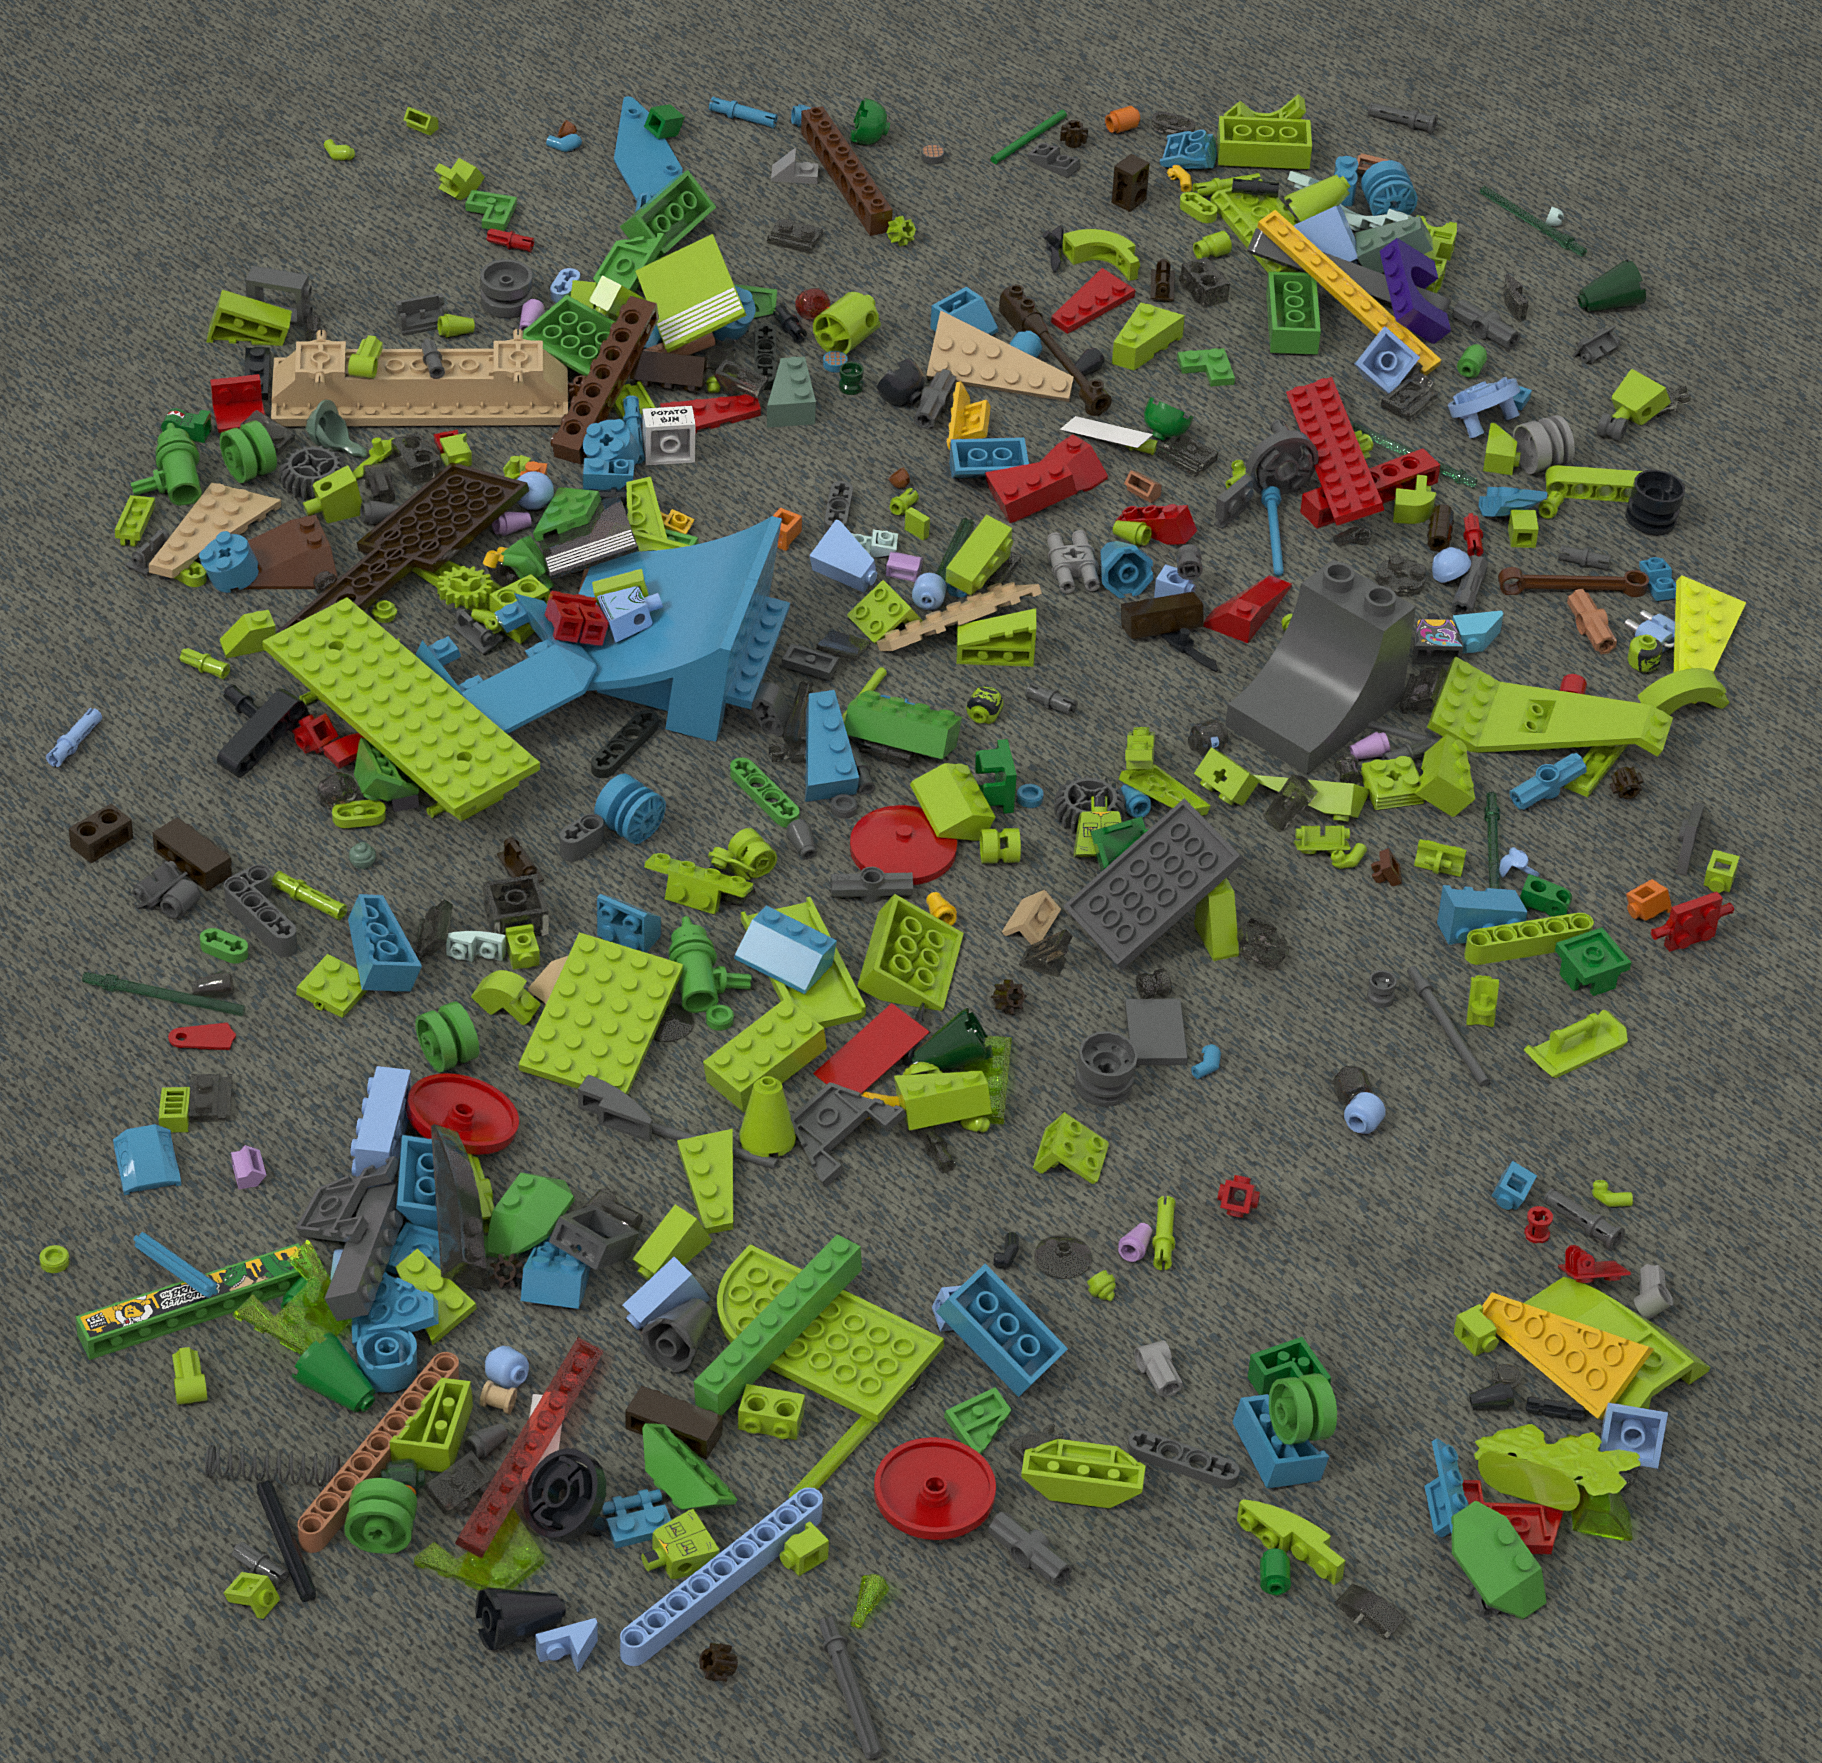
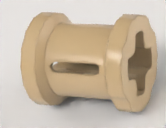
M488 1380L482 1389L480 1406L486 1407L490 1405L503 1409L504 1413L510 1414L516 1402L517 1389L513 1387L505 1389L495 1386L492 1381Z

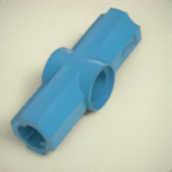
M1577 753L1568 755L1554 765H1541L1537 768L1534 777L1510 790V798L1519 810H1524L1543 798H1555L1559 795L1561 787L1587 772L1586 765L1582 757Z

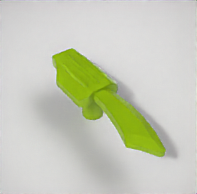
M379 437L372 439L373 448L369 450L370 458L361 463L352 472L354 477L357 479L366 476L374 465L386 459L401 446V441L394 438L389 440H381Z
M523 455L510 457V460L503 467L505 477L517 480L520 477V472L525 471L526 463L528 461L531 462V458Z

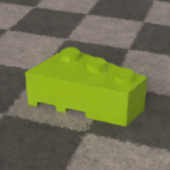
M441 1378L421 1402V1408L417 1413L406 1420L405 1427L398 1436L394 1435L389 1441L392 1466L401 1467L400 1460L410 1459L413 1461L412 1468L444 1473L452 1472L473 1408L471 1381Z

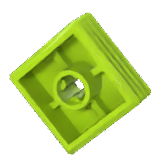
M1399 756L1396 759H1375L1371 762L1362 763L1360 778L1364 787L1369 789L1368 796L1375 810L1424 803V799L1415 794L1421 783L1418 782L1420 775L1411 757Z

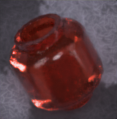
M819 288L802 291L795 301L797 313L806 320H814L830 307L828 295Z

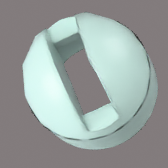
M1551 207L1545 224L1554 227L1561 225V220L1564 219L1562 211Z

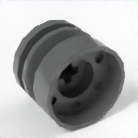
M1110 1031L1096 1032L1085 1038L1080 1046L1074 1078L1075 1089L1082 1099L1093 1105L1108 1107L1120 1104L1130 1096L1138 1059L1136 1047L1130 1039Z

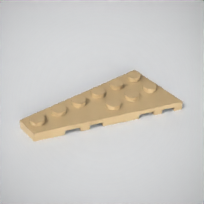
M940 311L926 374L927 379L933 380L937 372L947 369L956 376V382L961 381L963 385L1066 402L1070 401L1074 382L1073 376Z
M211 483L149 563V573L169 578L176 577L182 570L188 569L194 563V560L199 557V553L211 541L216 539L220 532L228 531L230 534H242L248 530L249 524L255 520L260 522L266 518V513L281 508V499L248 492L244 489L224 486L223 484Z
M1014 582L1005 585L1001 583L987 587L988 591L983 594L977 592L972 596H967L968 601L963 603L958 601L947 605L946 611L931 612L926 615V620L921 622L920 620H915L905 624L906 629L899 631V629L885 633V638L877 641L880 651H894L923 639L922 634L924 636L938 634L946 631L945 626L961 625L998 610L997 605L1005 607L1021 602L1020 596L1035 597L1042 594L1039 584L1015 585Z

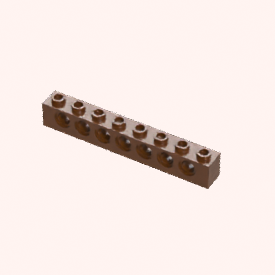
M823 106L802 110L801 134L868 234L874 236L886 233L889 227L888 222L892 221L893 209Z
M630 296L626 304L621 306L619 317L616 323H612L607 340L602 342L597 359H593L588 376L582 379L579 393L572 398L568 413L563 415L558 432H555L551 438L554 457L580 465L583 464L584 458L587 457L583 449V440L587 434L586 430L589 425L600 423L607 419L659 320L657 303Z

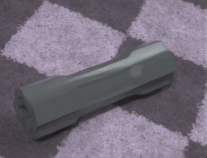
M1476 555L1469 557L1471 566L1463 574L1458 591L1455 593L1451 604V613L1453 615L1473 613L1476 597L1487 572L1488 562L1484 557Z

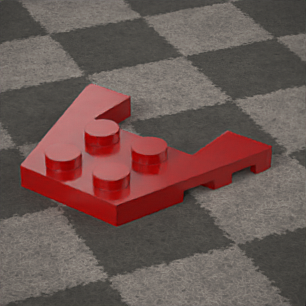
M1463 1480L1462 1486L1468 1505L1478 1501L1506 1516L1532 1554L1552 1553L1564 1513L1563 1510L1541 1504L1484 1502L1481 1481Z

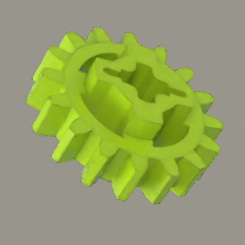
M462 566L460 570L453 567L451 573L444 571L443 576L438 577L437 594H439L440 600L446 599L447 605L454 603L455 608L462 605L468 609L472 604L475 607H479V602L487 603V598H490V594L493 592L491 575H484L483 569L475 571L474 566L470 569Z

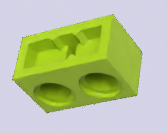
M530 574L491 593L490 612H496L504 606L516 602L514 593L543 600L547 604L550 590Z
M746 1384L738 1410V1429L752 1434L760 1433L775 1436L779 1439L797 1440L804 1416L805 1395Z

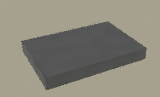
M1125 999L1128 1039L1134 1044L1138 1054L1136 1065H1187L1188 1058L1180 999Z

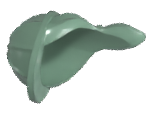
M327 399L321 401L306 420V431L311 441L319 447L323 445L324 448H332L333 451L342 450L353 457L361 456L366 458L367 451L365 447L350 440L346 422L339 415L334 402Z

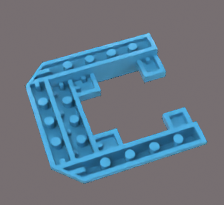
M514 593L516 602L508 604L494 613L497 621L507 633L529 623L543 642H539L525 650L527 659L484 681L477 675L457 685L443 667L461 657L459 649L449 636L436 641L428 647L422 640L415 654L416 657L506 734L585 694L598 669L594 661L578 642L554 639L553 632L555 628L552 622L548 621V618L545 617L547 608L545 601Z

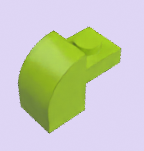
M458 158L452 169L439 163L434 170L440 177L441 185L438 189L458 200L468 197L471 190H477L485 178L475 166Z
M1417 475L1415 490L1396 488L1393 514L1394 523L1418 524L1430 518L1434 508L1436 492H1431V486H1427V476Z
M506 970L495 971L483 978L471 996L488 1014L492 1015L501 1008H504L521 1025L527 1024L541 1005L523 988L527 981L520 975Z

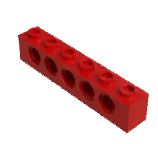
M1422 448L1369 468L1384 504L1395 499L1396 488L1415 490L1417 475L1427 476V486L1438 483L1440 464ZM1322 487L1302 494L1300 513L1317 529L1335 522Z

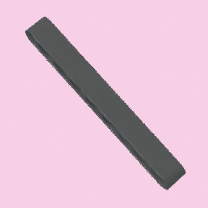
M1255 229L1247 249L1249 253L1301 273H1307L1260 229ZM1323 252L1375 300L1392 306L1384 274ZM1416 286L1419 293L1429 303L1445 313L1447 312L1451 302L1450 299Z

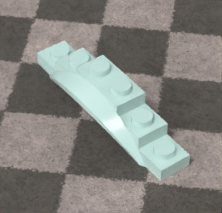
M1290 171L1287 179L1295 182L1294 187L1298 189L1319 182L1317 179ZM1342 204L1339 205L1343 209L1350 228L1358 232L1360 228L1368 230L1370 227L1375 228L1414 218L1389 209L1386 215L1364 216L1347 209Z

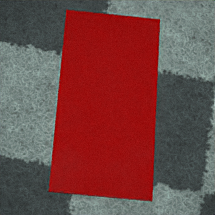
M891 1003L813 1074L825 1084L831 1082L862 1094L927 1036L930 1031Z

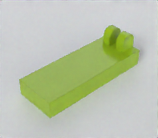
M130 495L115 528V538L120 539L121 546H126L127 540H130V546L136 547L137 541L141 540L153 513L155 498Z

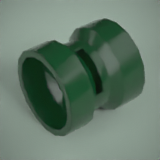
M846 362L840 366L839 376L841 379L839 380V389L842 393L856 395L863 390L862 378L864 368L861 364Z

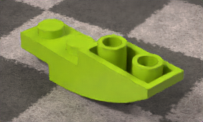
M1134 727L1133 732L1128 733L1127 748L1125 750L1126 769H1153L1155 732H1149V727Z
M1246 1499L1239 1502L1237 1521L1245 1531L1251 1532L1258 1537L1266 1548L1281 1549L1285 1553L1288 1550L1292 1551L1295 1558L1306 1562L1315 1570L1319 1577L1327 1579L1333 1585H1336L1343 1579L1346 1560L1329 1548L1331 1536L1308 1520L1279 1507Z

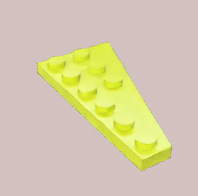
M1681 575L1676 581L1674 672L1691 668H1704L1714 672L1746 602Z

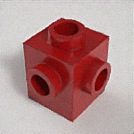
M326 713L315 718L310 714L299 720L300 726L292 730L295 735L296 744L304 753L314 750L318 754L323 751L324 746L329 744L328 742L339 736Z
M1234 1175L1233 1180L1226 1179L1225 1184H1220L1217 1200L1221 1201L1220 1208L1227 1209V1215L1243 1218L1244 1213L1249 1214L1252 1208L1257 1209L1260 1192L1256 1191L1257 1185L1250 1183L1251 1178ZM1238 1190L1245 1193V1199L1241 1202L1235 1199V1193Z

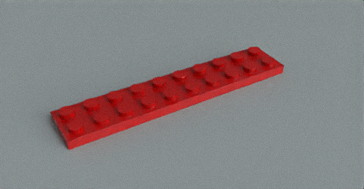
M1322 378L1314 383L1297 386L1290 391H1286L1300 432L1306 434L1317 448L1319 458L1318 464L1314 465L1336 526L1384 511L1382 500L1333 378Z

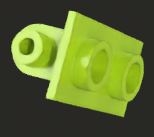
M1344 825L1325 826V835H1320V826H1301V828H1296L1295 838L1300 840H1294L1296 849L1301 850L1302 853L1314 854L1317 850H1327L1328 853H1332L1335 850L1339 852L1340 850L1351 849L1349 843L1345 840L1350 838V829L1344 828Z

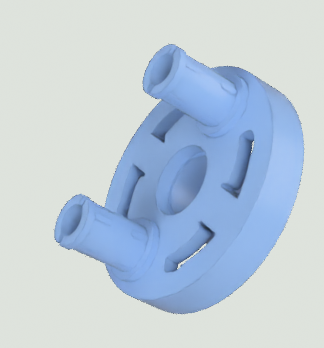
M1504 377L1498 382L1488 384L1484 381L1453 396L1454 401L1448 404V408L1452 418L1460 417V419H1463L1469 438H1474L1484 433L1477 412L1499 404L1505 420L1520 415L1513 396L1520 392V388L1515 378L1507 379V377Z

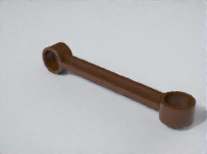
M1507 567L1499 573L1498 581L1500 590L1505 595H1518L1524 589H1583L1623 591V593L1630 597H1641L1646 594L1649 577L1639 570L1627 571L1624 577L1523 575L1519 568ZM1509 579H1518L1513 584H1505Z

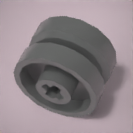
M513 259L496 260L485 265L480 271L481 306L484 311L500 318L521 316L523 304L533 299L532 271L529 266Z

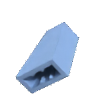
M1334 206L1294 225L1298 231L1322 252L1358 265L1356 240L1341 206Z
M835 520L810 554L812 570L861 592H865L869 585L874 584L877 578L875 561L842 522Z
M673 1257L631 1296L623 1306L629 1313L626 1319L636 1330H639L641 1327L644 1329L651 1320L690 1299L698 1298L708 1302L711 1298L695 1277Z

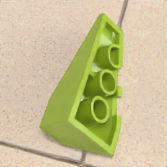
M1254 775L1260 779V784L1321 812L1332 815L1335 821L1349 822V817L1358 818L1369 793V789L1352 783Z

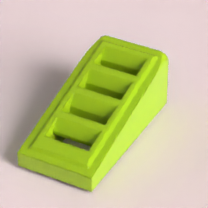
M162 1087L159 1126L170 1129L171 1133L189 1131L191 1087Z

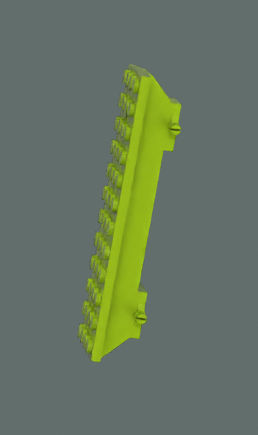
M345 598L263 640V649L310 689L309 692L299 696V699L305 705L317 699L327 704L437 801L436 804L426 808L427 814L432 818L445 811L462 822L504 799L503 794L519 786V781L540 770V762L349 598Z

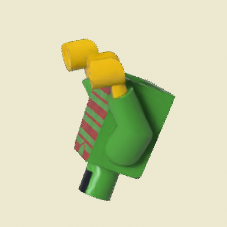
M531 536L521 538L509 548L499 547L497 551H488L484 558L483 564L488 567L496 568L499 561L503 563V566L512 567L520 579L531 574L549 590L555 586L546 574L552 570V568L549 569L551 565L548 566L549 563H547L545 556Z

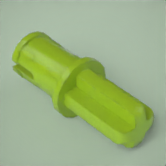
M189 648L181 651L180 661L198 668L200 673L207 672L223 680L229 675L230 664L212 658L211 654H201Z

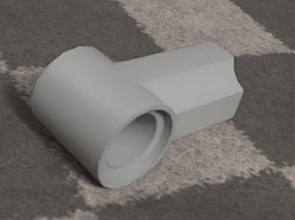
M1647 1264L1642 1267L1639 1276L1640 1295L1634 1298V1303L1639 1313L1649 1320L1672 1306L1673 1298L1666 1288L1665 1271L1659 1265L1652 1266Z
M1163 1340L1135 1348L1136 1364L1141 1373H1147L1158 1396H1163L1164 1398L1174 1396L1182 1389V1381L1172 1364L1171 1352L1166 1341Z

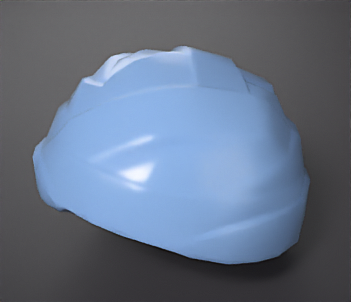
M536 471L527 472L517 479L527 482L529 492L517 502L521 507L527 510H538L548 505L554 496L553 484L545 474Z
M1448 547L1443 549L1433 559V577L1440 583L1454 580L1469 570L1471 560L1464 551L1458 548Z

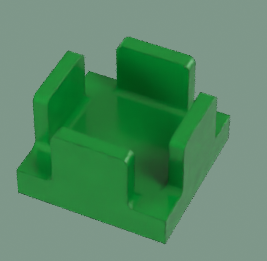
M1008 739L997 740L996 749L976 752L975 773H995L996 783H985L978 786L989 806L1001 805L1003 814L1014 813L1017 774Z
M1142 816L1090 831L1101 872L1149 830L1145 828Z
M1603 927L1557 942L1555 946V952L1562 960L1559 974L1573 991L1579 989L1580 982L1583 986L1591 984L1590 993L1592 996L1616 988L1620 973L1626 972L1631 968L1632 962Z

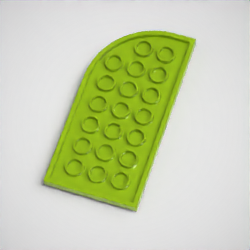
M751 1244L748 1245L725 1272L717 1294V1311L720 1326L730 1343L773 1301L802 1269ZM842 1290L768 1369L879 1423L943 1349L944 1338Z

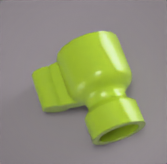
M1225 231L1202 237L1201 241L1193 244V251L1198 260L1206 259L1209 255L1219 257L1230 253L1232 250L1230 237Z

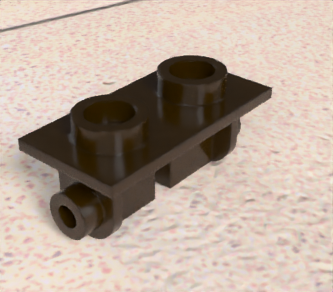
M1160 259L1157 262L1156 269H1151L1150 300L1174 301L1175 271L1170 270L1171 264L1167 259Z
M512 837L507 838L504 841V851L497 853V857L515 884L520 882L521 887L519 889L543 882V877L523 847L520 846L519 841Z

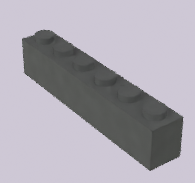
M398 1182L370 1187L364 1193L356 1217L363 1216L369 1225L358 1243L346 1242L325 1296V1301L336 1321L368 1315L404 1219V1215L396 1209Z

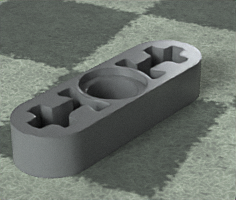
M837 481L831 485L824 519V530L826 533L834 523V519L841 521L847 528L853 499V486L847 481ZM840 492H844L843 497L839 496ZM834 507H843L844 509H843V510H835V509H833V508H834Z

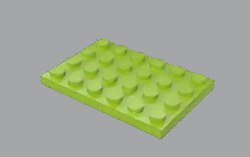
M579 932L518 1064L519 1071L577 1089L589 1074L613 1085L628 1095L681 977L683 964Z

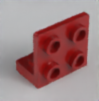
M259 374L210 380L212 407L218 433L232 428L240 429L241 425L257 420L264 428H267Z

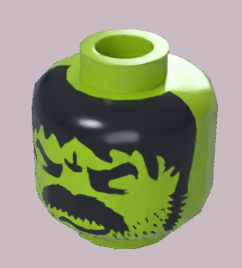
M1648 634L1634 637L1630 642L1627 657L1629 665L1639 672L1655 670L1660 665L1663 649L1661 642Z
M985 686L978 687L968 700L966 711L968 716L976 723L991 724L996 721L1002 711L1004 701L996 689Z

